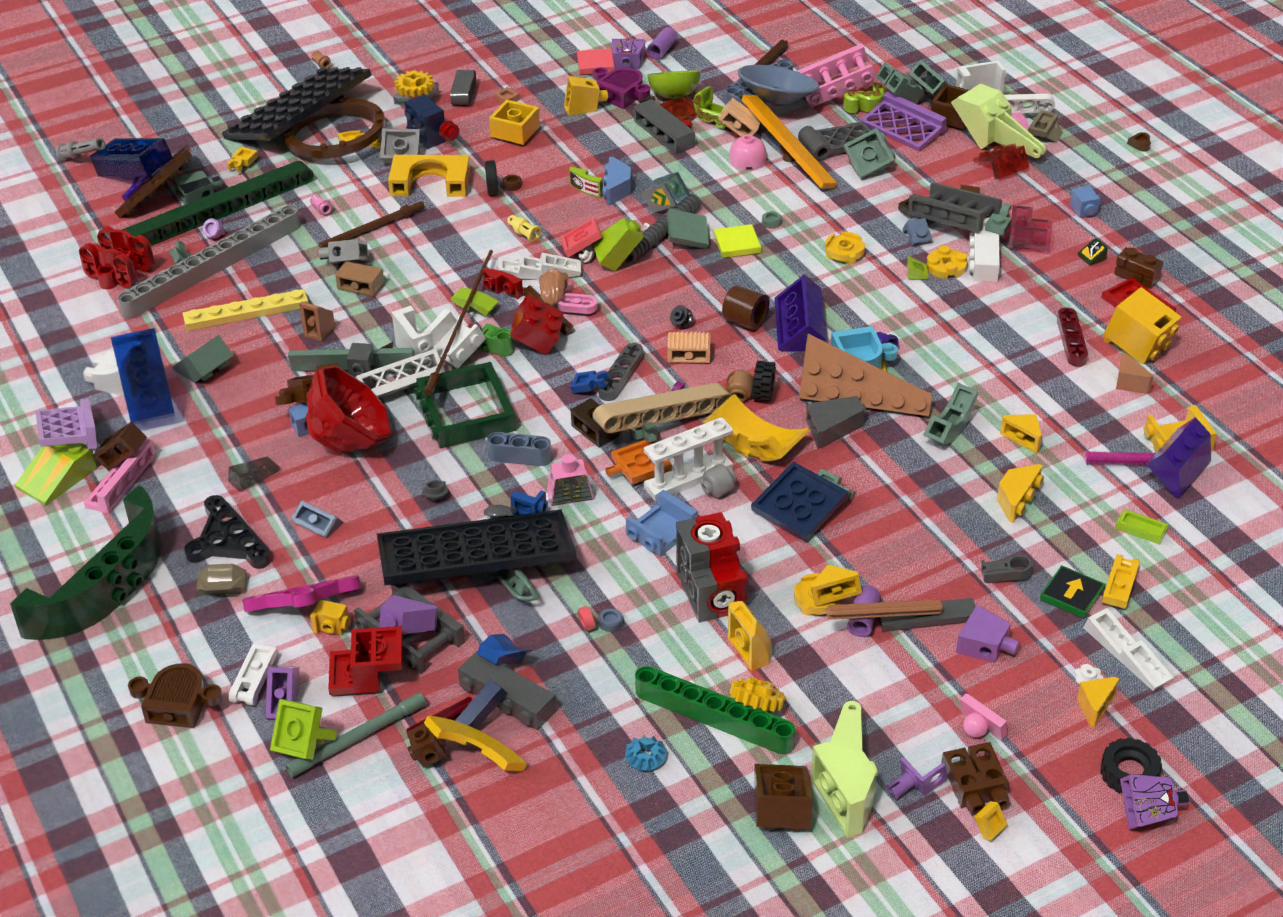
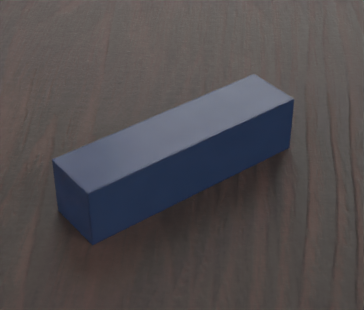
M490 679L455 721L477 729L507 695V692Z

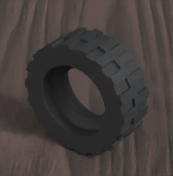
M1120 738L1115 742L1109 743L1108 747L1106 746L1101 761L1100 774H1102L1103 781L1108 784L1107 786L1120 794L1122 793L1120 779L1132 775L1118 768L1120 760L1130 759L1142 764L1144 771L1142 774L1137 775L1160 777L1162 768L1161 757L1157 754L1158 751L1155 748L1153 749L1147 742H1142L1139 739Z

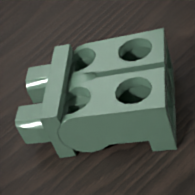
M884 62L876 75L877 79L894 94L915 104L918 101L924 102L928 96V93L925 91L926 89L907 73L903 74L887 62Z

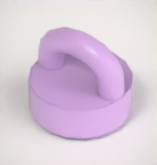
M211 218L205 221L203 225V233L208 238L216 239L225 234L223 225L219 220Z

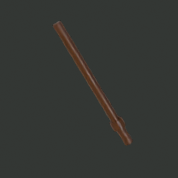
M420 201L410 206H402L398 211L318 243L319 248L328 247V242L348 240L401 217L407 218L412 213L425 208V205Z

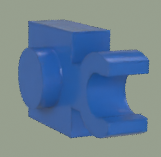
M594 370L576 373L570 388L573 394L592 391L596 386L604 388L607 386L605 380L610 379L607 371L596 373Z

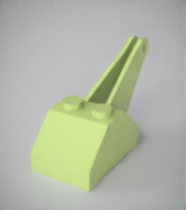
M980 83L951 102L980 149H983L992 142H997L1034 158H1039L1046 153L1045 145L1011 117L1012 107L1002 91Z
M848 701L843 705L831 741L813 746L811 773L812 783L847 839L863 832L873 806L874 793H876L875 779L878 775L875 763L869 761L865 753L862 752L861 705L855 701Z

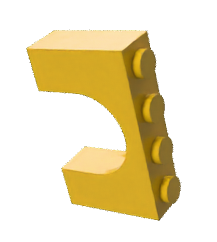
M394 155L388 178L390 196H409L411 185L417 178L426 175H438L446 179L447 197H466L470 177L469 155Z

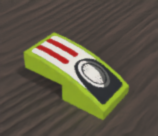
M570 166V185L583 193L601 198L603 195V178L588 175V170Z

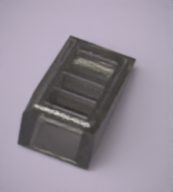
M266 456L230 466L228 481L238 491H242L278 472L280 467Z

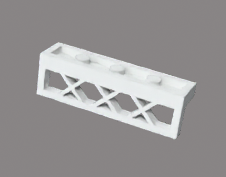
M435 348L357 375L355 378L363 382L362 379L368 377L377 380L375 388L371 390L380 399L417 386L416 378L429 376L435 372L440 358ZM433 356L436 363L435 367L428 368L422 365L425 357ZM410 363L416 366L415 374L409 375L402 372L404 365ZM443 365L439 373L445 372ZM390 370L397 373L395 381L389 382L382 379L385 371Z

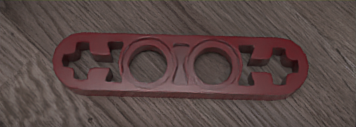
M1061 308L1058 311L1057 324L1067 361L1075 367L1084 366L1087 362L1088 351L1077 312L1072 308Z

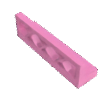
M146 438L136 453L112 468L84 502L85 508L107 514L112 511L156 457L151 439Z

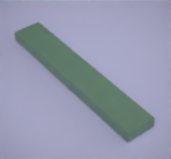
M413 348L374 349L376 369L415 356ZM350 349L289 350L288 358L293 371H316V366L338 362L340 369L348 370L346 359ZM408 363L404 365L403 369H416V366Z

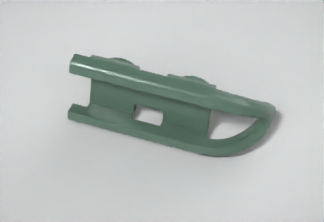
M509 569L506 577L497 575L501 583L518 600L535 601L540 599L530 580L520 569ZM529 591L532 594L531 596H522L523 593L526 594Z

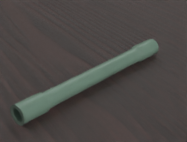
M418 692L403 700L397 706L337 737L336 741L332 740L315 749L313 760L297 757L286 763L285 767L288 774L293 778L312 768L316 763L401 717L408 716L426 706L424 696Z

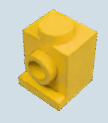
M321 599L310 615L312 630L315 634L323 631L342 636L344 631L349 629L351 623L347 605Z

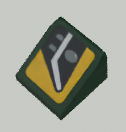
M1095 238L1078 252V256L1087 264L1092 265L1106 260L1108 248Z

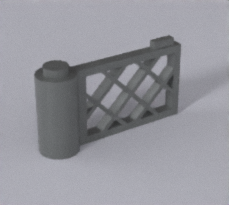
M859 122L815 130L812 126H805L799 131L798 139L816 160L823 161L830 154L845 152L843 145L848 143L847 141L850 142L871 130L865 123Z

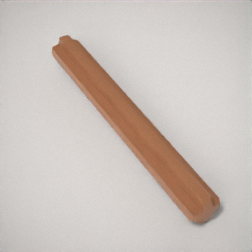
M940 600L828 605L826 614L829 620L940 614L943 605Z

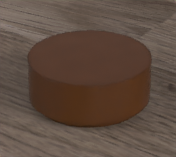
M511 174L503 178V188L505 190L516 191L522 187V179L518 175Z

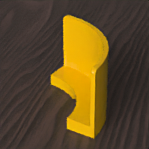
M735 394L731 395L703 421L705 424L718 418H724L733 428V434L723 437V441L725 440L735 447V452L746 457L751 455L759 457L761 461L781 459L810 431L808 427L804 429H785L772 425L751 412Z

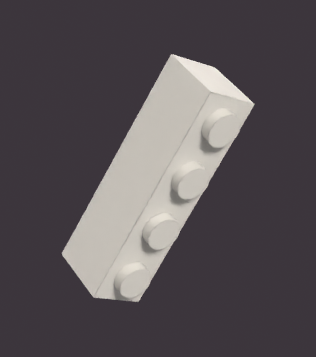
M983 217L982 231L979 233L969 230V272H973V281L998 282L1000 266L999 234L985 231V224L989 218Z

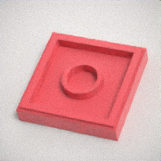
M612 49L577 51L579 75L593 74V70L598 67L606 68L608 73L615 70Z
M595 218L590 219L561 237L567 257L572 256L602 238V234Z

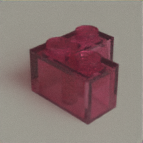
M1013 205L1008 248L1049 252L1052 220L1032 219L1033 207Z

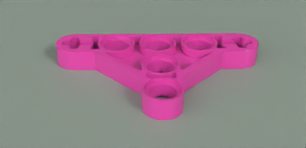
M358 575L251 596L242 599L245 612L283 606L302 607L314 604L317 600L338 593L360 589L361 582Z

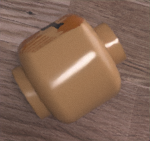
M745 370L733 371L727 377L725 389L731 395L735 394L741 402H744L752 397L754 378Z

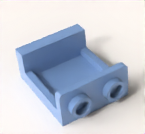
M662 490L657 494L656 506L637 520L630 516L626 519V535L631 540H635L647 550L661 557L676 545V522L698 517V510L667 491Z

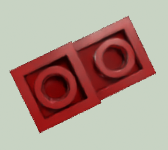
M483 269V284L488 290L497 295L504 291L516 299L523 296L522 279L503 271Z

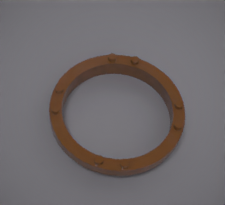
M339 96L338 99L333 100L283 132L282 137L285 146L295 154L316 159L338 158L356 153L371 145L382 135V128L386 127L384 113L378 105L363 99ZM358 115L374 122L373 126L363 135L348 142L344 140L339 141V144L327 146L326 143H322L320 146L308 145L295 139L297 133L306 125L330 116Z

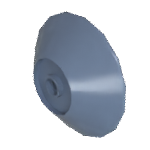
M747 65L738 69V76L751 91L758 95L761 100L773 104L788 105L820 89L818 82L813 78L782 67Z

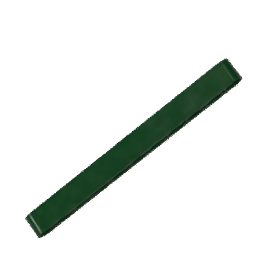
M295 161L122 230L129 232L134 237L138 235L146 237L151 246L203 226L208 219L218 220L308 184L312 181L314 173L302 161Z

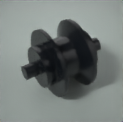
M683 305L676 306L670 314L671 323L679 328H686L693 319L692 311Z

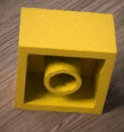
M506 99L489 117L490 136L499 140L524 145L540 127L539 107Z

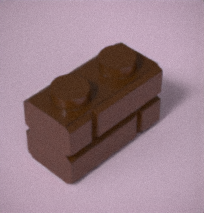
M1125 247L1117 256L1114 274L1125 279L1134 278L1145 287L1152 289L1161 278L1164 261L1158 260L1154 255L1140 253L1135 248Z

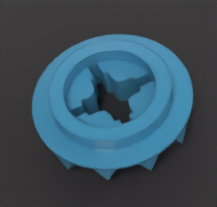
M643 735L641 739L633 738L632 743L627 744L625 752L628 764L642 771H650L660 767L665 762L667 756V748L664 747L663 741H657L655 736L646 738ZM641 749H644L646 751L650 750V754H647L646 752L641 754Z

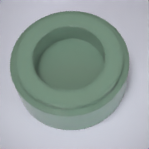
M773 211L764 213L762 215V225L770 229L779 227L781 225V215Z

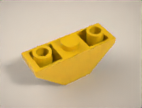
M1035 464L1009 469L1000 481L997 501L1009 522L1014 523L1018 515H1023L1026 503L1031 502L1034 497L1035 489L1042 486L1044 476L1042 475L1043 465Z

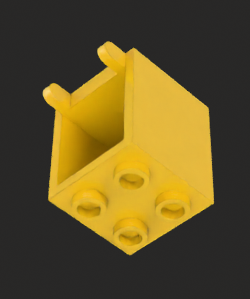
M1141 287L1116 307L1103 334V339L1106 343L1112 341L1144 365L1150 359L1152 361L1156 359L1162 349L1165 351L1172 343L1171 337L1179 330L1180 326L1178 324L1182 317Z

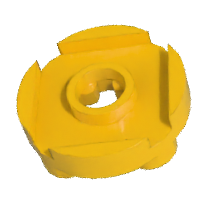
M841 232V235L835 236V233L831 234L825 241L826 257L845 262L846 264H854L857 259L864 255L865 242H862V237L852 232Z
M946 245L939 246L938 250L932 251L927 256L926 265L928 266V271L932 275L943 279H948V276L955 275L954 278L960 277L967 269V254L950 249Z
M820 573L805 575L801 578V582L796 583L794 586V601L801 608V612L804 615L826 614L828 605H839L842 602L841 599L815 606L810 585Z

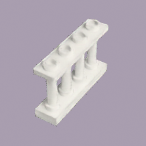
M718 418L644 447V453L654 463L655 474L654 478L644 481V489L654 501H657V494L662 490L673 495L703 482V473L718 464L729 466L733 470V463L722 452L723 437L733 434V428L724 418ZM714 441L713 454L703 458V445ZM694 449V462L683 466V453ZM674 457V470L664 473L663 461Z

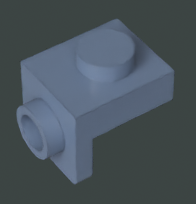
M911 218L902 229L903 233H908L912 246L932 241L925 218Z

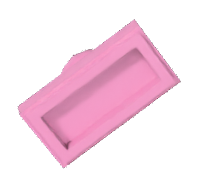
M965 694L960 699L961 712L966 715L963 728L968 736L980 738L987 731L1001 741L1007 736L1005 719L969 694Z

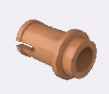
M319 51L312 53L314 57H311V59L320 68L330 67L331 60L328 56L321 54Z

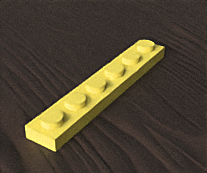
M305 289L219 306L215 305L198 310L194 309L182 313L186 331L297 310L300 309L299 303L301 301L308 303Z

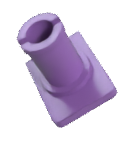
M902 757L900 759L902 775L890 784H887L886 789L891 796L893 795L894 799H898L899 796L912 787L917 788L925 796L947 780L946 765L941 763L922 777ZM940 773L939 777L934 782H931L932 778Z

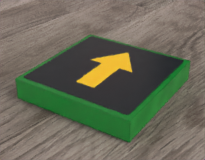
M1061 565L1042 591L1040 600L1085 619L1105 590L1106 584Z

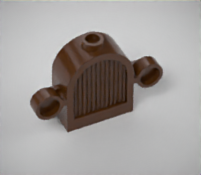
M314 375L287 379L288 388L279 390V395L275 396L276 405L307 402V393Z
M189 663L173 664L163 668L154 676L150 684L145 677L141 676L131 679L128 683L129 693L133 698H144L141 708L145 723L195 728L204 704L216 706L223 700L220 686L216 684L204 686L201 672Z

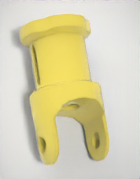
M514 215L508 218V223L513 226L516 234L524 235L532 243L540 238L541 227L530 224L529 220Z

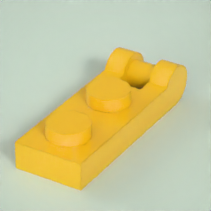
M1116 554L1102 603L1126 609L1140 565L1139 559L1133 558V560L1125 559L1123 555Z

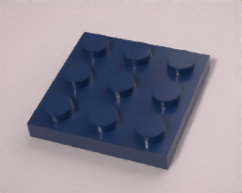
M793 461L751 504V510L807 542L846 501L849 495L847 490Z

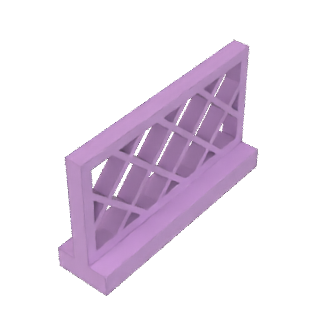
M89 398L80 399L81 406L35 410L40 447L87 442L88 449H96V431Z

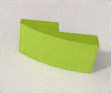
M461 288L451 297V301L464 308L472 289ZM476 290L467 311L472 307L487 317L497 307L499 301Z

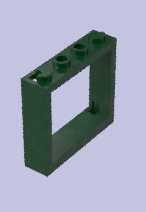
M491 362L439 373L440 380L437 382L432 394L486 383L499 414L442 426L431 397L424 394L430 375L416 378L417 387L414 388L416 400H420V410L422 414L426 413L425 421L427 427H431L432 440H437L440 449L484 439L494 432L509 433L516 431L515 413Z

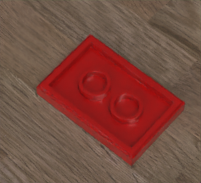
M1130 278L1103 291L1101 296L1102 299L1116 308L1121 302L1142 287L1176 312V307L1134 278Z

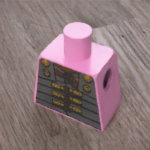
M572 454L563 455L561 462L553 463L550 466L547 493L551 507L594 500L583 460H575V456Z

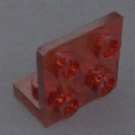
M1016 143L1006 146L1005 144L995 146L993 151H981L979 156L973 158L974 162L991 161L995 179H1000L1029 168L1024 145L1016 146Z

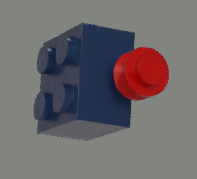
M424 94L413 97L405 102L406 129H420L419 143L427 149L447 141H453L458 137L459 127L450 120L445 121L444 110Z

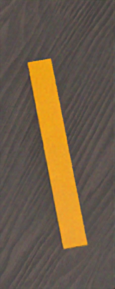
M744 94L741 99L742 102L813 181L822 189H835L838 183L758 95Z

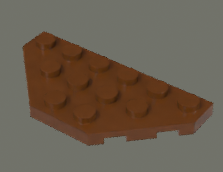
M186 145L175 153L114 213L120 218L125 213L129 216L137 209L135 205H140L147 197L153 196L157 192L158 187H162L168 180L173 179L179 170H182L189 164L188 159L192 156V149Z

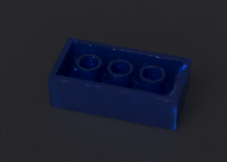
M114 138L105 145L103 150H97L89 158L98 176L137 178L150 176L172 160L173 156L164 138Z
M155 328L111 337L130 422L139 424L175 416Z

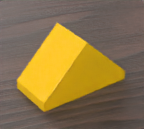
M1004 415L1002 417L1000 434L1037 454L1040 450L1042 437L1037 415Z
M829 564L810 585L815 606L862 594L857 571Z
M1109 677L1080 682L1077 700L1089 726L1095 728L1115 698L1119 678Z

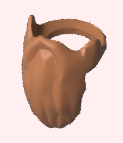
M549 269L543 275H540L539 288L541 290V298L545 303L553 306L561 300L564 290L568 286L567 273H561L557 269Z

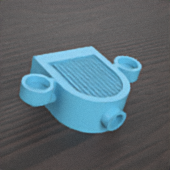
M873 326L837 331L831 334V345L881 369L882 359L892 361L897 358V346L892 343L881 344Z

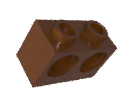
M131 421L106 438L93 456L109 471L136 453L147 436Z

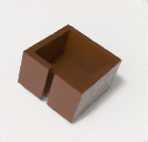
M945 84L932 100L931 111L946 117L947 125L954 126L957 129H965L964 122L951 102L969 90Z

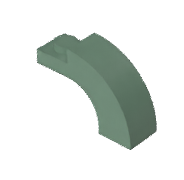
M957 383L946 408L938 417L932 415L923 436L944 445L951 444L962 433L972 416L970 411L979 392Z

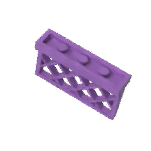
M888 91L883 95V101L861 120V123H865L870 129L877 128L885 136L919 152L937 135L943 136L947 132L946 117ZM883 108H884V110L889 111V112H882V113H880V111H881ZM894 116H900L902 119H895ZM892 117V120L882 121L881 118ZM879 119V122H870V120ZM909 123H915L917 125L909 126ZM906 124L907 127L896 128V125ZM891 125H893V127H894V128H891V129H885V128H883V126H891ZM928 129L932 132L924 133V130ZM921 130L920 134L911 135V131ZM908 132V135L900 136L897 134ZM923 139L919 144L912 140Z

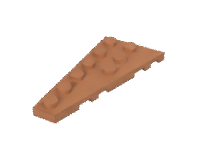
M808 334L799 398L827 401L858 396L861 404H864L866 408L930 416L933 394Z

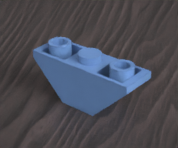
M609 157V164H605L603 197H606L607 205H612L631 194V167L615 157Z

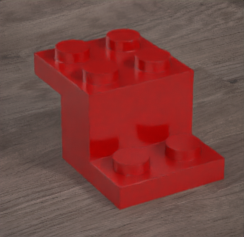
M402 626L351 629V650L330 651L329 695L380 692V671L402 670Z

